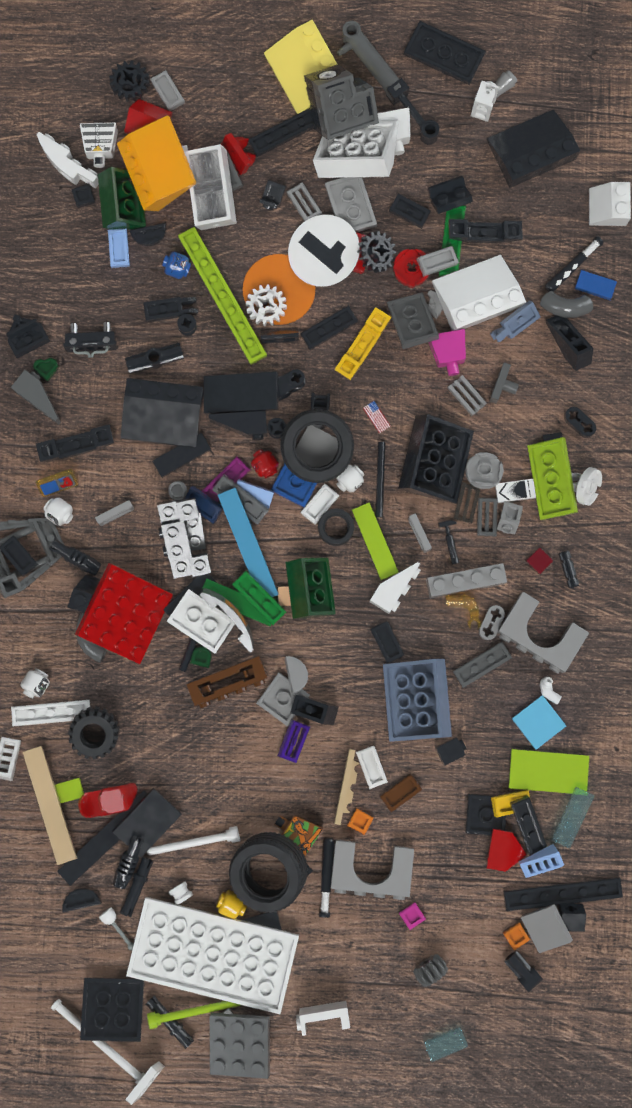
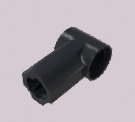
M517 950L508 955L504 960L506 965L518 977L517 980L528 992L543 980L539 973L525 961Z

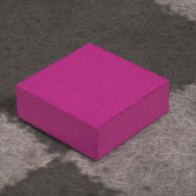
M415 902L399 912L409 930L426 920Z

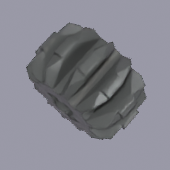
M435 954L417 965L413 973L417 981L423 987H427L441 980L447 973L448 968L445 961L438 954Z

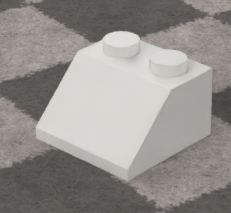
M609 182L589 188V225L626 226L631 219L630 182Z

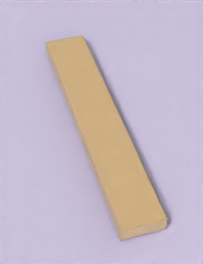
M43 746L24 751L25 762L57 865L75 860L77 856Z

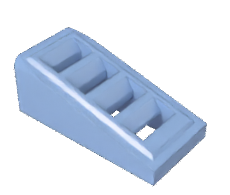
M554 844L519 861L526 878L564 866L560 853Z

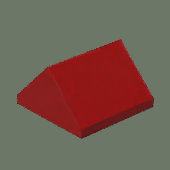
M138 99L129 107L124 133L134 132L165 116H169L171 119L173 112Z

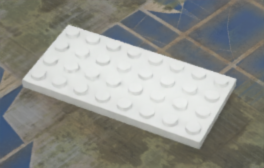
M146 897L126 976L281 1014L299 934L238 919H230L226 916Z

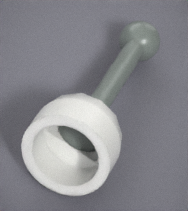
M112 907L108 908L99 916L100 920L104 924H112L127 943L128 949L133 950L134 943L129 941L115 923V911Z

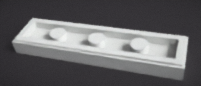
M90 700L11 707L12 726L73 721L74 717L81 710L85 711L90 707Z

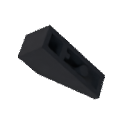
M555 315L546 319V324L564 358L575 371L592 364L594 348L567 318Z
M266 411L209 414V421L247 438H252V440H263L264 437H268Z

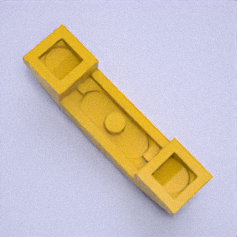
M375 307L353 344L336 366L335 371L351 380L378 341L391 317Z

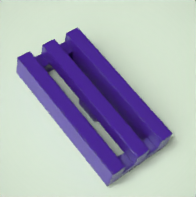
M291 719L277 756L297 763L310 726ZM303 728L296 748L294 750L293 756L290 757L292 750L297 742V737L299 735L300 729Z

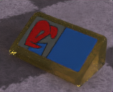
M72 469L36 480L35 482L43 497L78 485L75 472Z

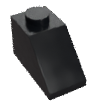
M295 694L290 713L320 724L334 725L339 706Z

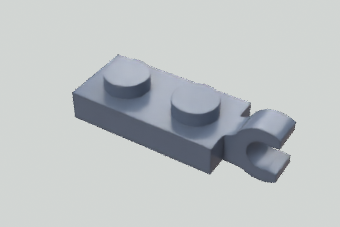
M528 301L500 322L502 328L492 331L490 335L497 342H501L506 336L512 339L541 316L534 303Z

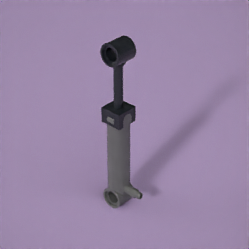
M356 21L346 22L342 30V40L345 45L337 51V55L341 56L352 49L384 89L386 97L394 106L401 102L405 108H409L411 116L420 126L421 141L426 145L434 144L439 135L438 123L433 120L425 121L407 98L409 94L408 85L393 72L361 31L359 23ZM348 32H354L355 35H349ZM431 130L434 134L428 135L425 131Z

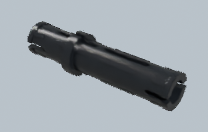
M142 857L137 872L133 874L134 879L120 910L121 914L132 917L143 886L149 879L147 877L154 863L153 860Z
M155 995L145 1004L155 1014L170 1013ZM177 1020L163 1022L170 1031L169 1034L174 1036L184 1049L194 1041L183 1028L184 1025L182 1023L179 1024Z

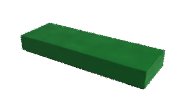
M247 571L232 584L272 626L286 613Z

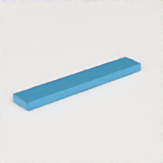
M233 488L218 494L249 574L272 597L279 595L237 489Z

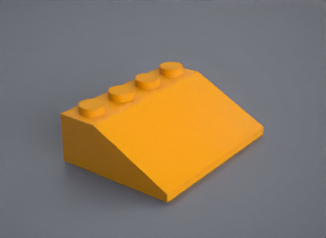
M165 116L129 133L117 143L143 210L160 211L197 184L169 116Z

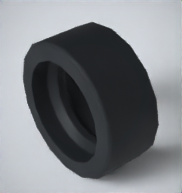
M342 509L328 510L319 519V535L324 542L332 546H340L347 543L353 536L354 531L352 517ZM334 516L343 518L348 527L345 535L337 539L331 538L325 531V523Z

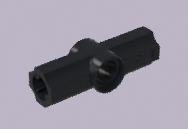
M179 342L158 349L151 348L147 352L126 357L125 361L129 374L151 368L158 369L162 365L183 360L184 356ZM153 355L159 356V360L156 362H151L150 358Z

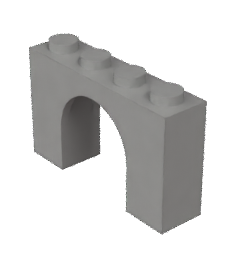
M525 592L520 593L497 632L500 634L499 638L507 643L512 641L517 645L516 648L523 653L528 651L537 662L543 663L544 661L549 664V669L557 674L559 672H566L589 632L575 623H570L555 646L550 648L537 646L528 636L527 623L539 601Z
M335 840L331 889H335V893L346 894V890L354 891V895L366 896V893H374V897L385 898V895H393V899L405 900V897H410L414 848L394 846L392 867L388 876L380 882L367 883L361 880L354 871L355 842Z

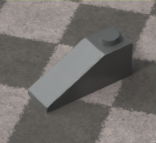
M24 370L11 386L12 390L59 425L61 421L43 384L39 381L41 377L33 371L29 373Z

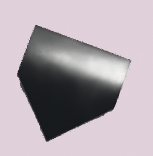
M14 314L13 324L6 336L17 359L50 342L42 324L38 323L36 319L30 320Z

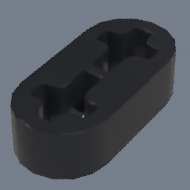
M570 407L565 412V422L580 436L590 438L594 435L596 424L579 408ZM569 412H570L571 414H573V413L575 412V413L577 414V415H576V418H577L580 422H578L576 419H572V420H571V419L569 418V417H570ZM590 425L591 433L589 431L585 433L583 431L584 426Z

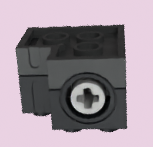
M339 64L304 75L314 130L327 140L379 123L374 89L361 78H353V74Z

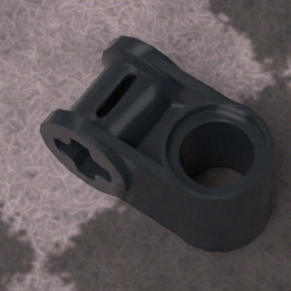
M295 369L278 377L279 401L305 386L306 380L302 371ZM294 377L300 379V382L294 381Z
M311 392L310 409L328 411L330 408V393L321 395ZM321 424L313 425L314 427L320 430L326 427L325 425Z

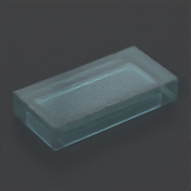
M460 1027L424 1042L431 1062L468 1047Z

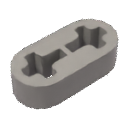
M495 605L487 610L479 628V636L483 640H491L496 636L505 615L502 607ZM497 609L499 610L498 614L501 616L500 618L497 617L494 620V622H492L491 619L493 615L491 614V611H495ZM489 624H491L492 627L490 631L493 632V634H489L486 637L484 636L485 632L483 631V628L486 629L488 628Z

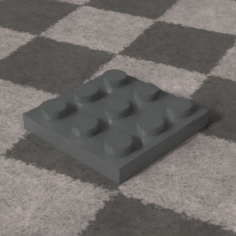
M211 1013L210 1074L268 1079L270 1076V1017Z

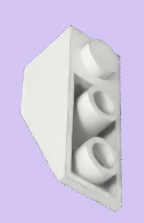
M415 563L381 583L372 596L370 603L388 614L391 610L395 612L401 603L398 601L400 595L403 594L405 596L411 587L408 585L410 579H416L421 571L418 568L420 563Z

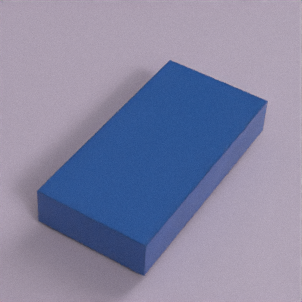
M581 270L575 289L611 300L617 281Z

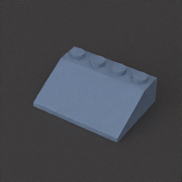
M445 659L383 664L389 742L452 737Z

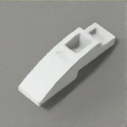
M37 133L47 158L66 179L77 185L79 180H82L93 188H97L99 185L97 173L90 168L86 170L81 167L80 162L72 159L73 157L68 146L63 143H56L55 139L49 134Z

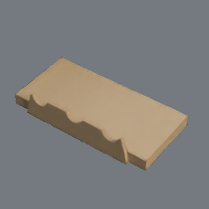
M352 749L348 750L334 823L341 825L343 813H350L347 810V805L352 803L354 793L350 787L356 783L357 778L354 767L359 763L354 761L355 750Z

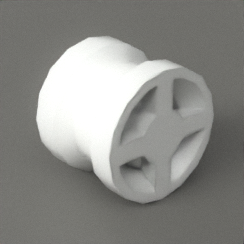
M186 881L169 891V894L174 896L176 905L193 895L187 889Z

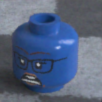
M172 252L169 256L165 255L162 266L165 267V274L176 279H181L183 276L186 277L191 265L187 256L177 252Z

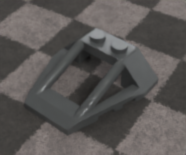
M47 518L0 522V531L25 527L0 539V546L13 535L19 539L35 531L47 555L37 560L36 562L39 565L33 569L35 571L19 582L17 578L22 575L18 570L10 572L0 551V594L4 599L22 592L62 558L61 555L49 550L55 539L62 544L64 543L55 524Z

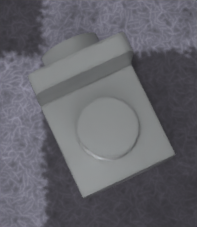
M504 501L497 530L507 534H515L520 523L523 506Z

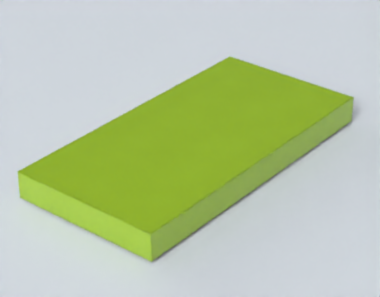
M561 437L528 445L540 520L578 513L565 438Z
M511 749L508 788L587 795L589 756Z

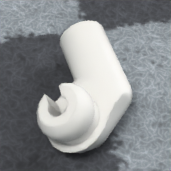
M544 677L540 681L541 694L553 703L558 704L562 696L553 691L552 678Z

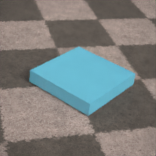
M543 695L511 718L535 750L566 727L565 723Z

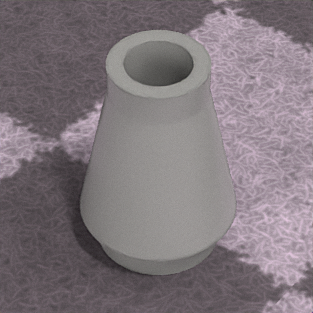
M511 71L503 72L495 84L499 86L496 98L515 86L517 78Z

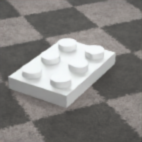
M189 589L167 620L169 624L214 654L235 625L228 615L216 607L211 609L203 598Z

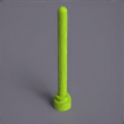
M222 1001L161 1015L150 1012L147 1013L149 1029H155L163 1022L241 1005Z

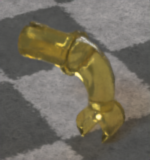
M465 593L463 595H446V607H463V609H468L470 613L468 627L470 629L473 620L478 623V629L481 627L479 607L473 598L465 595Z

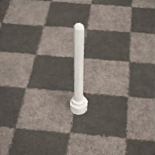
M229 827V830H226L224 833L151 847L147 854L155 855L225 840L232 843L240 842L238 827Z

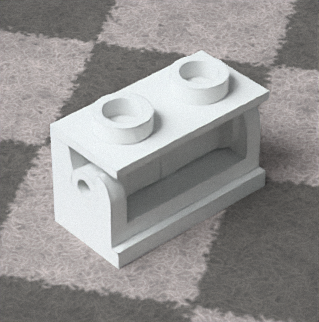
M491 81L481 82L474 101L472 117L489 121L499 86Z

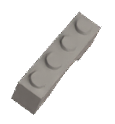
M503 563L426 579L430 599L507 583Z

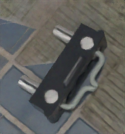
M104 322V332L77 333V324L72 323L71 333H65V343H63L66 352L87 354L88 358H93L94 354L118 349L114 331L110 332V322Z

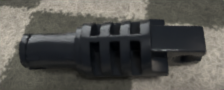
M56 539L49 548V550L64 557L66 562L94 576L102 565L90 555L75 549L74 546H66Z
M132 836L128 849L123 852L116 868L113 880L114 887L125 889L132 878L139 861V851L144 843L141 837L136 839V836Z

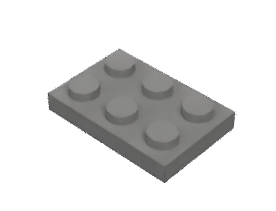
M343 177L325 183L334 216L348 222L356 233L377 227L362 177Z

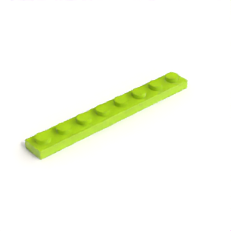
M195 227L178 235L179 240L250 365L267 357L264 348Z

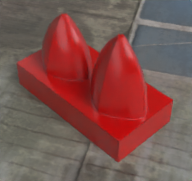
M232 133L225 135L221 145L229 152L240 175L245 174L255 162L256 155L243 151L248 144V138L234 137Z

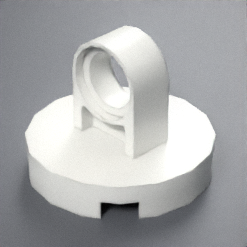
M593 467L587 468L583 474L571 473L572 480L578 481L573 483L577 501L588 506L597 498L598 494L595 493L597 486L601 487L602 484L601 471Z

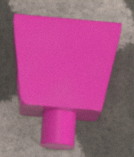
M465 329L438 333V340L428 342L438 368L447 366L448 376L458 375V364L465 362Z

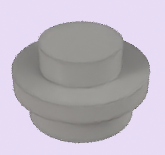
M180 481L171 483L168 488L169 496L174 500L184 499L187 495L186 485Z

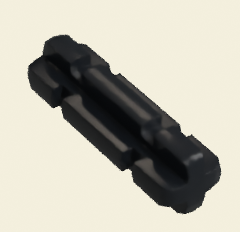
M564 551L559 553L560 561L563 562L561 565L565 578L568 579L566 581L568 588L579 586L578 578H575L576 571L573 561H570V552Z

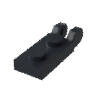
M177 297L144 302L146 322L179 318L183 314L197 315L198 309L196 308L182 310V305L196 303V298Z

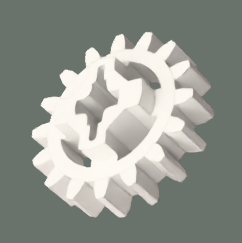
M267 284L266 289H263L261 285H259L258 291L252 289L254 295L248 294V299L251 301H246V306L249 307L246 309L247 313H252L250 319L256 318V324L262 321L263 326H266L267 322H270L271 326H273L274 320L280 322L279 316L284 317L285 312L283 310L287 309V305L283 304L286 302V298L282 297L283 292L279 291L277 293V287L274 286L273 289H270L269 284ZM275 298L279 302V307L274 303ZM267 303L270 304V307H269V306H266V308H263V304H264V305H266ZM254 304L259 307L258 313L254 309Z

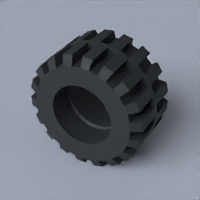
M95 706V709L88 707L85 711L81 710L74 717L68 732L70 736L69 743H72V749L77 750L79 756L83 754L85 755L84 758L89 759V757H93V760H95L99 756L101 758L105 757L107 753H111L112 749L115 748L119 736L118 721L113 718L114 715L112 713H107L105 708L100 710V707ZM91 723L100 725L105 731V738L99 742L87 740L83 735L84 726Z

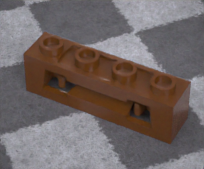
M258 656L186 685L194 706H200L201 709L211 705L210 701L218 699L219 702L229 698L228 694L236 692V694L247 691L246 687L254 684V687L265 684L264 680L268 679ZM249 666L253 667L243 671L245 678L253 675L255 678L248 681L241 680L214 691V694L204 697V694L212 692L210 685L199 688V686L208 682L213 684L241 673L240 670Z

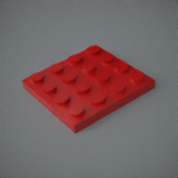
M108 563L75 635L141 664L165 613L163 609L169 604L173 594Z

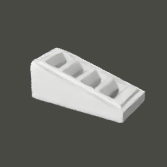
M1 737L0 768L8 770V773L0 772V779L13 781L21 740ZM5 745L15 746L14 750L4 747ZM3 752L12 754V757L3 756ZM1 761L10 762V765L1 764Z

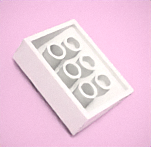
M379 121L378 124L369 125L366 128L334 137L331 140H327L322 136L313 159L318 178L389 177L394 164L398 121Z
M501 255L432 280L452 331L479 324L518 309L526 303L517 280Z

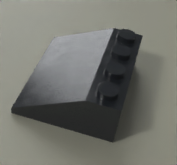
M554 109L486 139L509 188L574 161L580 153L572 133Z
M127 378L123 403L121 439L196 448L204 398L203 387Z
M429 414L416 415L398 489L457 504L474 431Z

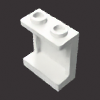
M346 1001L299 1008V1014L296 1015L297 1030H302V1036L306 1035V1023L341 1017L342 1030L349 1029L350 1022Z

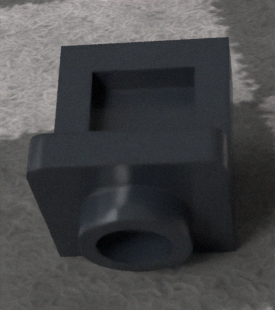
M269 179L263 197L260 198L259 202L263 204L264 208L269 210L279 208L287 186Z

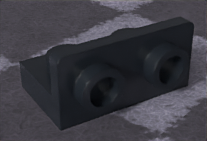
M463 176L428 188L430 202L438 214L473 202L472 195L465 186Z

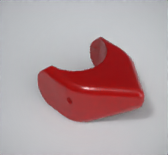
M128 783L84 793L78 802L79 811L85 818L127 811L136 797L137 786L134 783Z

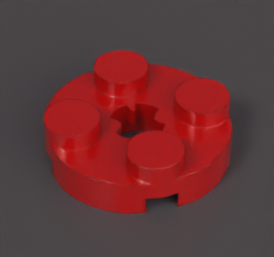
M406 249L397 255L393 272L401 284L414 288L423 284L428 279L429 275L423 277L417 262L418 257L426 255L423 251L419 249ZM408 264H411V265H412V264H415V265H416V267H415L416 271L410 272V271L408 270L409 267H408L407 265H408Z

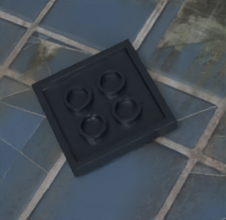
M84 978L80 1041L141 1042L144 980Z

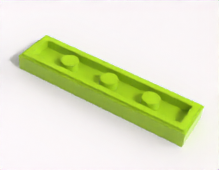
M370 503L352 509L380 580L398 574V569Z

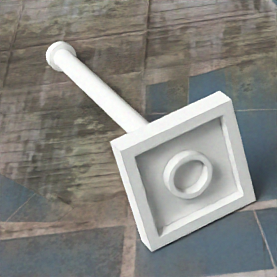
M58 999L51 1009L53 1011L57 1010L81 1031V1020L62 1005V1001ZM92 1041L136 1080V1087L125 1099L131 1105L141 1098L165 1067L158 1061L150 1067L146 1074L144 1072L141 1074L105 1041Z

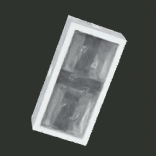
M219 144L184 151L197 183L190 188L195 227L205 230L237 224L227 150Z

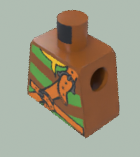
M280 815L274 823L276 827L283 831L281 835L289 837L290 840L292 839L305 856L323 830V827L297 815H294L290 821Z

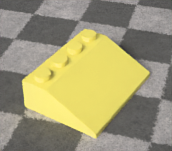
M313 20L295 28L264 52L268 63L297 114L310 108L304 75L338 65Z

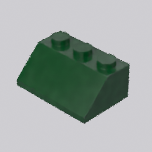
M110 167L99 173L98 183L103 228L110 230L127 228V230L146 227L145 210H143L128 170Z
M299 558L285 562L292 618L304 619L335 615L329 559Z

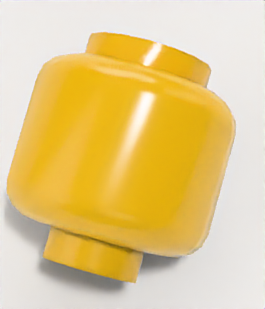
M228 890L226 893L222 892L216 907H219L218 912L230 919H236L239 915L243 916L247 905H244L237 898L234 891Z

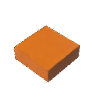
M356 808L347 826L365 835L374 817Z
M519 922L503 932L513 950H516L530 940Z

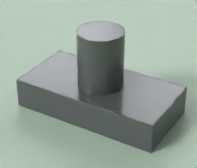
M503 363L489 402L496 404L502 390L514 395L516 394L519 384L506 379L511 367L510 364Z

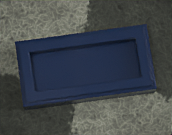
M190 487L185 499L195 498L198 512L214 524L223 510L222 505L196 487Z

